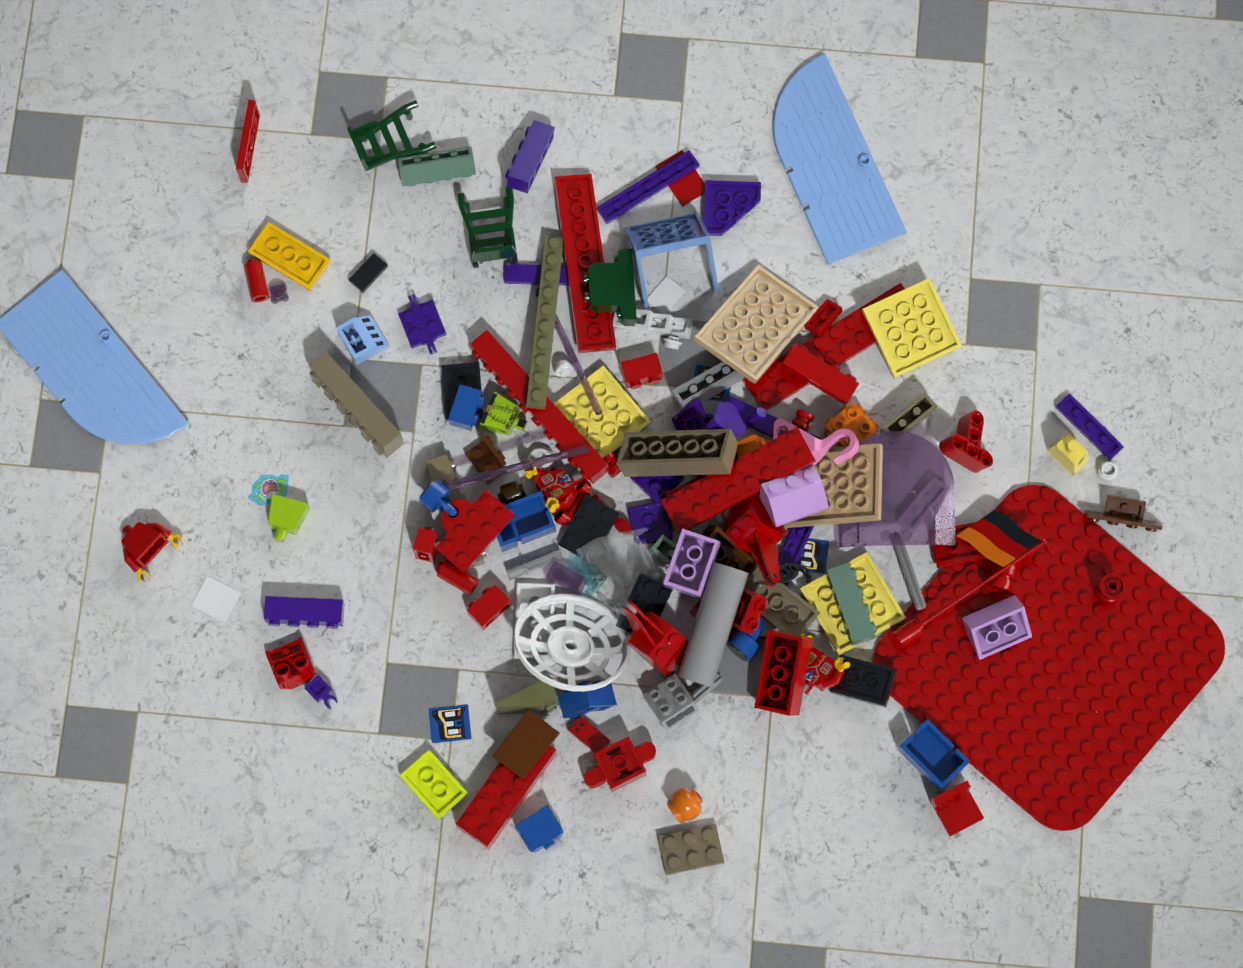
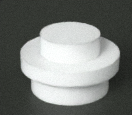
M668 336V339L664 338L663 340L665 342L664 346L667 348L679 350V346H682L677 337Z
M562 360L555 365L554 372L556 376L567 377L573 371L572 364L567 360Z
M1104 462L1100 465L1098 474L1103 480L1111 481L1117 476L1118 469L1114 463Z

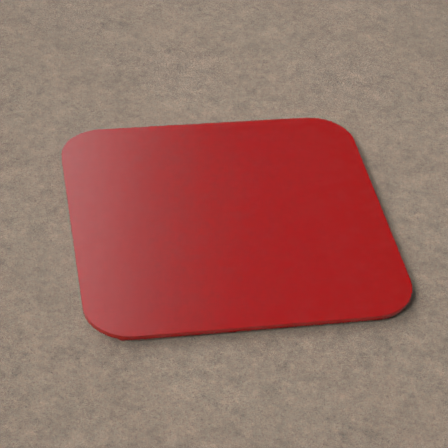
M1026 485L1009 493L996 507L995 511L1009 517L1032 536L1040 540L1046 539L1047 545H1042L1014 564L1017 566L1015 578L1011 579L1013 582L1011 593L1000 594L986 588V583L923 626L925 630L922 631L924 635L904 648L895 636L894 631L912 619L915 622L917 620L920 623L992 575L990 572L992 561L988 559L944 567L922 592L926 608L916 610L914 602L904 612L906 619L891 627L878 642L874 650L872 663L897 669L890 697L922 724L928 719L954 745V751L958 749L970 761V765L1031 817L1049 829L1071 831L1086 825L1098 813L1214 676L1224 660L1225 641L1220 628L1208 615L1095 522L1089 521L1084 513L1061 494L1046 486ZM1107 574H1117L1125 582L1123 594L1113 604L1102 603L1096 596L1098 583ZM1015 595L1025 608L1032 637L979 660L966 634L962 618Z

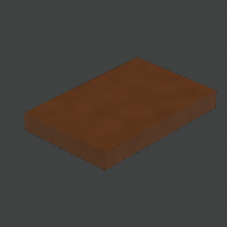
M528 709L493 753L492 757L524 781L560 735V732Z

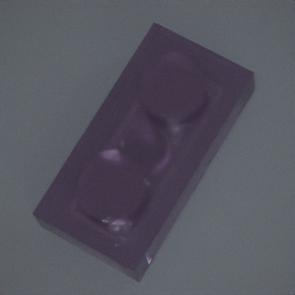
M556 561L553 562L545 577L578 596L581 595L589 580Z

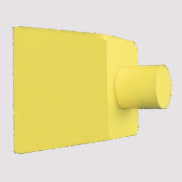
M1069 433L1061 437L1048 449V452L1073 476L1087 464V450Z

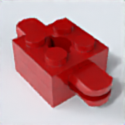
M628 736L594 753L593 756L597 766L584 773L586 786L594 789L607 783L612 793L646 776L647 771L643 764L655 758V745L650 741H645L634 747Z

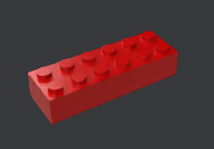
M550 746L524 781L499 762L456 822V827L489 850L557 755V749Z

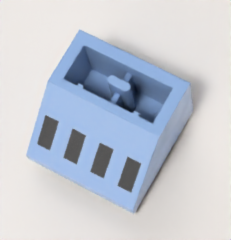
M371 315L352 318L336 327L338 335L356 365L389 348L387 341Z

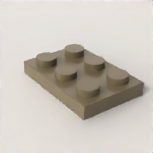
M716 824L658 836L666 876L724 864Z

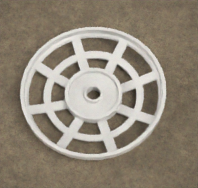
M555 594L540 598L524 609L518 618L514 630L515 649L523 665L539 680L562 690L584 692L605 687L621 675L630 655V646L624 641L628 636L627 631L616 626L619 618L604 605L584 596ZM566 604V614H557L544 619L538 609L548 605ZM574 604L589 608L603 617L595 624L584 617L574 615ZM532 614L538 624L534 628L531 638L528 639L520 636V630L523 623ZM556 621H566L564 627L557 628L556 630L549 624ZM574 622H578L590 629L585 632L573 627ZM610 623L617 631L622 646L610 647L609 640L601 629ZM542 629L549 635L547 643L536 641ZM597 634L604 648H594L591 638ZM520 644L530 646L532 655L539 665L533 667L526 660L521 651ZM566 645L573 646L575 649L570 650L566 647ZM537 649L547 650L550 659L543 662L538 655ZM622 654L620 666L613 676L603 671L608 665L611 655ZM592 655H604L603 662L599 667L590 662ZM555 664L565 667L567 675L556 672L550 667ZM584 666L591 672L575 676L574 669ZM547 671L555 677L567 680L568 684L554 681L542 675L541 672ZM595 676L605 680L592 685H576V681L587 680Z

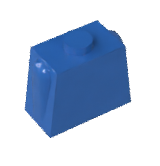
M549 805L515 825V829L529 851L535 853L543 848L547 850L554 846V841L562 837L564 833Z

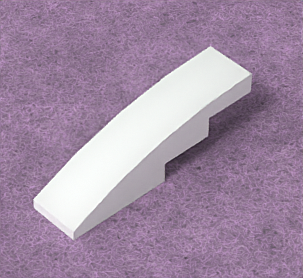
M636 309L637 320L635 326H624L618 320L617 313L615 312L614 327L653 335L690 339L692 319L675 318L670 314L653 313L651 310Z

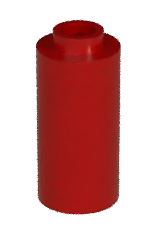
M249 259L243 267L251 301L255 303L266 301L270 296L262 262L257 259Z
M448 560L440 561L435 570L437 577L469 596L474 592L480 580L468 572L464 574Z

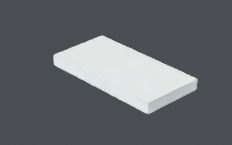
M517 583L515 626L521 613L531 603L540 598L555 595V584ZM555 604L538 609L544 619L554 615ZM532 614L526 619L520 630V636L528 639L531 638L532 632L538 624ZM554 622L550 623L549 625L554 629ZM544 629L539 632L536 641L548 642L549 635ZM520 644L521 651L526 660H535L530 646ZM514 645V660H520ZM537 649L542 661L550 659L547 650Z

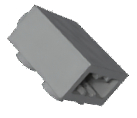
M676 674L665 678L662 683L650 688L643 694L648 706L666 732L699 711L695 701Z

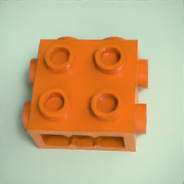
M854 401L850 405L845 404L841 407L840 413L834 417L832 415L825 421L824 435L826 438L839 429H849L857 437L859 445H866L879 431L876 421L872 418L869 419L865 415L864 408L859 404L856 405ZM850 439L840 440L836 443L837 447L849 446Z

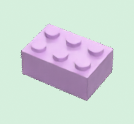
M682 529L663 583L664 587L702 599L712 564L715 562L721 545L720 541Z

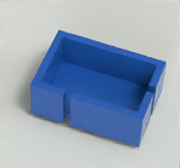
M541 491L505 505L515 516L496 537L502 552L517 547L520 541L521 544H525L556 532L554 521L548 507H545L546 502Z
M928 719L898 749L939 792L970 762L958 749L954 751L953 755L950 753L954 745Z

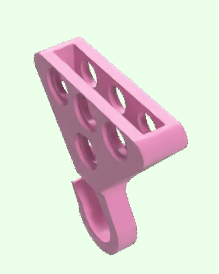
M782 418L777 419L774 422L773 439L778 437V433L781 436L796 428V426ZM799 428L816 462L801 470L816 465L842 439H850V444L833 459L836 465L846 459H850L858 451L859 441L849 429H839L827 438L820 440Z

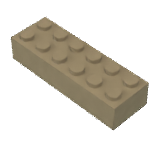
M324 352L309 365L311 371L309 375L312 377L313 383L318 388L322 387L324 395L330 401L334 400L337 405L336 408L342 415L346 413L349 418L348 421L355 429L359 427L362 437L367 442L371 441L374 445V450L380 456L383 454L388 458L404 444L399 430L327 352Z
M731 429L625 432L616 464L624 477L730 474L738 441Z

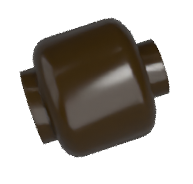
M517 481L501 485L500 493L497 494L499 501L505 505L527 497L522 483L519 484Z

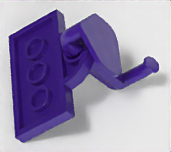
M695 399L671 419L677 431L731 429L735 437H742L746 434V429L766 416V410L759 407L749 418L742 419L735 405L730 402H720L716 406L715 413L706 414L700 399ZM697 475V476L700 477V478H703V477H705V476H707V475Z

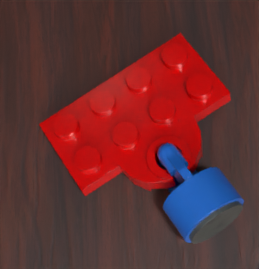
M434 480L422 492L419 502L432 513L437 509L442 511L441 521L447 534L435 548L465 574L514 518L515 514L486 489L473 504L462 499L452 501L448 498L451 490L439 480Z

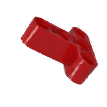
M974 410L960 417L957 433L941 440L939 443V449L943 455L974 473L987 469L993 464L992 455L980 447L984 426V417L981 412Z

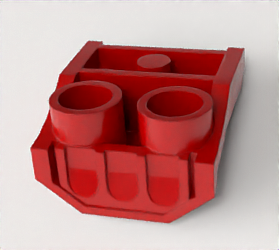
M301 637L274 650L265 651L280 689H294L310 682L316 675Z

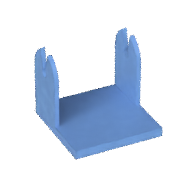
M698 212L625 227L626 235L632 247L640 295L645 309L648 308V299L640 257L704 244L711 286L714 289V293H718V281L710 235Z

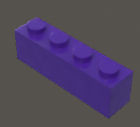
M534 120L532 125L527 127L525 132L526 138L521 140L519 144V153L514 154L512 159V168L507 169L505 175L507 187L528 194L553 141L554 126Z
M265 596L264 620L269 626L288 624L289 627H299L300 624L307 625L309 628H319V625L329 629H338V626H343L345 603L342 599Z

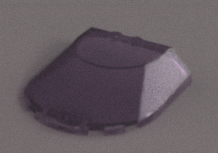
M903 431L880 433L860 443L859 445L877 443L883 445L881 520L839 524V548L905 545L956 546L954 479L950 465L942 452L925 438Z

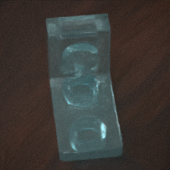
M580 554L575 556L567 568L587 585L584 592L589 596L597 593L608 578Z

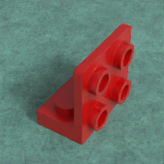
M968 781L932 798L930 802L949 836H953L984 819L969 791L971 786Z

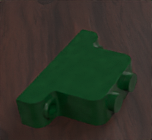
M621 249L618 255H614V263H593L589 266L588 272L583 274V284L587 285V291L584 292V301L588 302V308L592 312H616L617 318L622 325L635 326L637 317L632 249Z

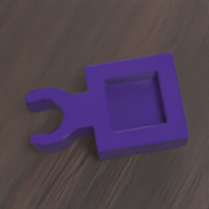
M319 674L304 687L317 703L323 699L325 706L330 710L332 708L328 705L329 700H334L338 703L336 697L328 694L332 691V688Z

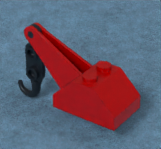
M758 493L723 513L725 532L737 547L752 554L767 585L774 587L777 583L789 582L795 579L799 572H802L807 577L806 583L809 584L812 581V576L808 569L800 564L785 563L779 566L777 543L788 531L783 525L775 527Z

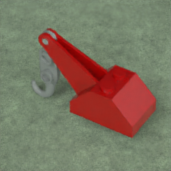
M598 591L597 596L605 605L617 614L626 615L633 630L624 641L664 678L671 677L681 665L688 640L676 628L655 613L648 611L644 615L631 601L619 598L610 600L601 591Z

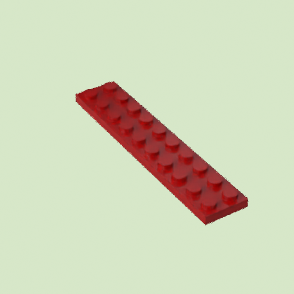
M592 174L556 176L554 182L578 353L616 350L612 313L592 312L588 308V302L584 301V292L587 291V285L583 284V274L588 272L591 264L604 263Z
M899 283L828 327L820 337L815 335L801 345L808 349L807 352L810 354L821 356L824 362L829 365L834 364L837 367L877 343L862 313V309L905 290V288ZM787 353L775 360L755 384L747 378L743 380L744 385L759 407L764 408L766 411L810 385L780 366Z

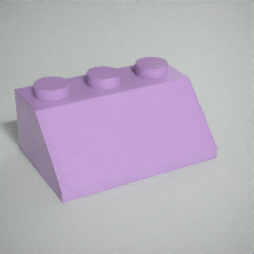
M814 466L784 478H778L761 484L759 498L775 527L829 508L823 482Z
M1015 595L962 618L966 634L979 660L1032 637L1025 608Z

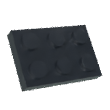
M479 362L441 365L446 422L448 421L460 384L482 391ZM483 407L478 409L477 415H479V419L484 415Z
M585 495L558 545L593 564L620 513Z
M640 573L628 600L634 603L644 615L651 611L660 617L673 590L664 587L663 583ZM621 614L616 626L630 633L633 629L626 615Z
M840 655V658L844 657L843 663L849 662L850 667L844 669L845 672L840 683L831 687L830 693L887 708L897 669Z

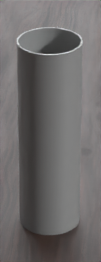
M713 562L677 677L713 688L749 573Z

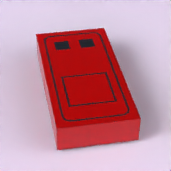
M582 716L568 730L593 753L606 748L611 742L610 739Z

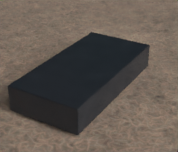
M373 253L352 275L349 282L364 293L387 269L388 264Z

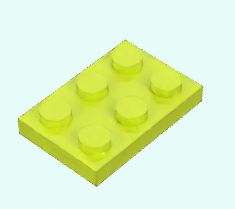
M430 750L399 775L438 820L468 795V792Z

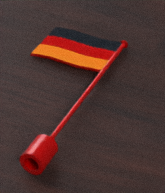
M995 510L956 535L957 538L973 546L986 559L1002 568L920 623L919 620L915 622L912 619L894 631L899 642L905 648L922 637L925 624L1042 545L1046 546V539L1040 540L1032 536L1009 517Z

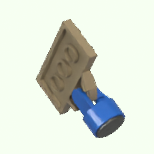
M757 567L746 580L745 587L768 598L766 609L761 613L758 620L759 626L754 630L753 634L737 630L727 641V647L743 661H750L760 649L759 645L755 642L756 639H766L768 630L800 635L806 632L820 615V612L783 583H777L774 587L767 585L760 569Z

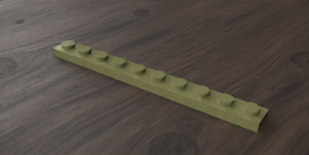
M545 235L526 408L545 410L563 252V238Z

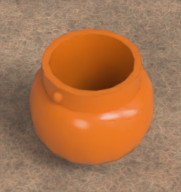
M680 788L672 794L671 799H668L667 805L674 817L680 823H685L686 820H693L700 815L703 800L695 789L691 791L689 788Z

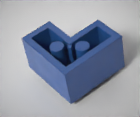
M602 680L595 681V682H592V683H590V684H589V681H584V682L578 683L577 685H578V686L592 685V684H597V683H599V682H602ZM611 683L591 691L564 690L565 693L558 696L563 719L578 718L586 713L605 711L617 705Z

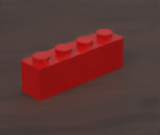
M793 344L780 366L843 405L847 404L859 385L856 381L857 379L850 374H843L836 365L825 363L821 356L810 354L803 345Z

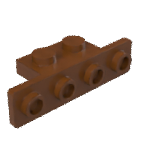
M1107 494L1104 513L1091 510L1084 511L1085 517L1093 522L1105 520L1111 525L1122 523L1126 524V527L1134 529L1140 526L1145 527V530L1157 532V529L1162 530L1163 527L1161 522L1143 519L1146 506L1145 500Z

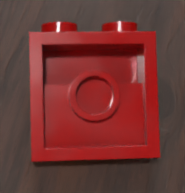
M744 587L732 626L740 631L753 634L754 630L759 626L758 620L761 613L766 609L768 598Z

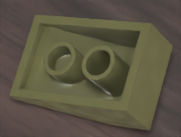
M540 680L495 703L498 714H525L528 709L535 714H542L544 712L548 714L557 709L559 699L553 686Z

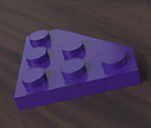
M705 180L704 225L710 236H723L761 202V182Z

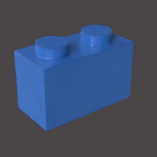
M459 385L448 418L449 425L469 431L472 430L473 426L477 425L479 419L477 412L479 408L482 409L485 400L481 390Z

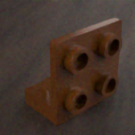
M481 432L479 434L480 443L467 451L465 456L488 485L506 472V458L500 450H495L494 442L489 435L485 436Z

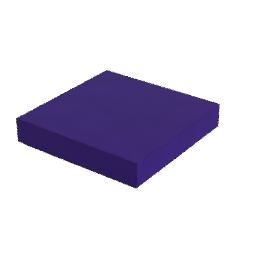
M662 502L628 508L635 546L657 542L662 534L668 539H673L668 513Z

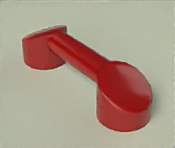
M583 479V482L576 486V490L580 493L579 497L568 512L560 510L555 515L554 521L561 525L573 519L585 495L590 496L592 485L589 480L586 482Z

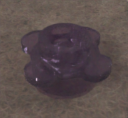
M285 284L269 288L273 304L289 300Z

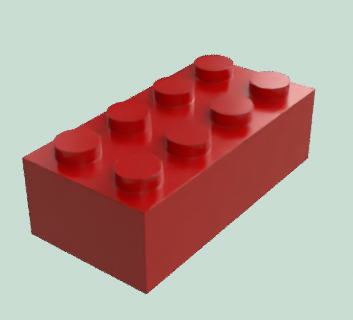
M767 631L754 708L788 716L800 714L813 638L782 631Z

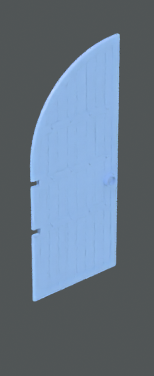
M826 54L811 60L793 75L783 89L775 109L773 132L777 152L785 170L789 168L793 170L787 175L802 207L809 205L810 209L805 210L804 213L829 265L906 234L907 231Z
M63 270L59 271L0 318V331L31 369L36 365L39 366L35 374L57 401L62 397L66 399L61 403V406L78 425L91 434L116 443L143 444L169 437L189 425L184 416Z

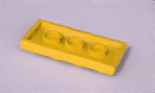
M270 222L267 223L247 251L249 255L308 291L313 289L331 263L329 258Z

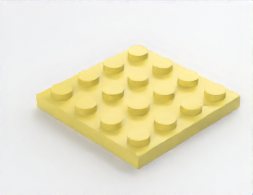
M930 278L862 309V313L893 378L962 347Z
M604 366L600 367L554 403L602 458L608 453L616 452L621 448L625 432H642L651 424L649 418Z
M868 552L847 562L856 571L857 578L855 581L857 586L860 585L863 590L864 596H862L864 604H868L870 610L868 617L870 622L873 621L876 626L877 632L875 636L906 619ZM826 574L800 588L806 602L820 612L816 619L838 656L860 645L851 646Z

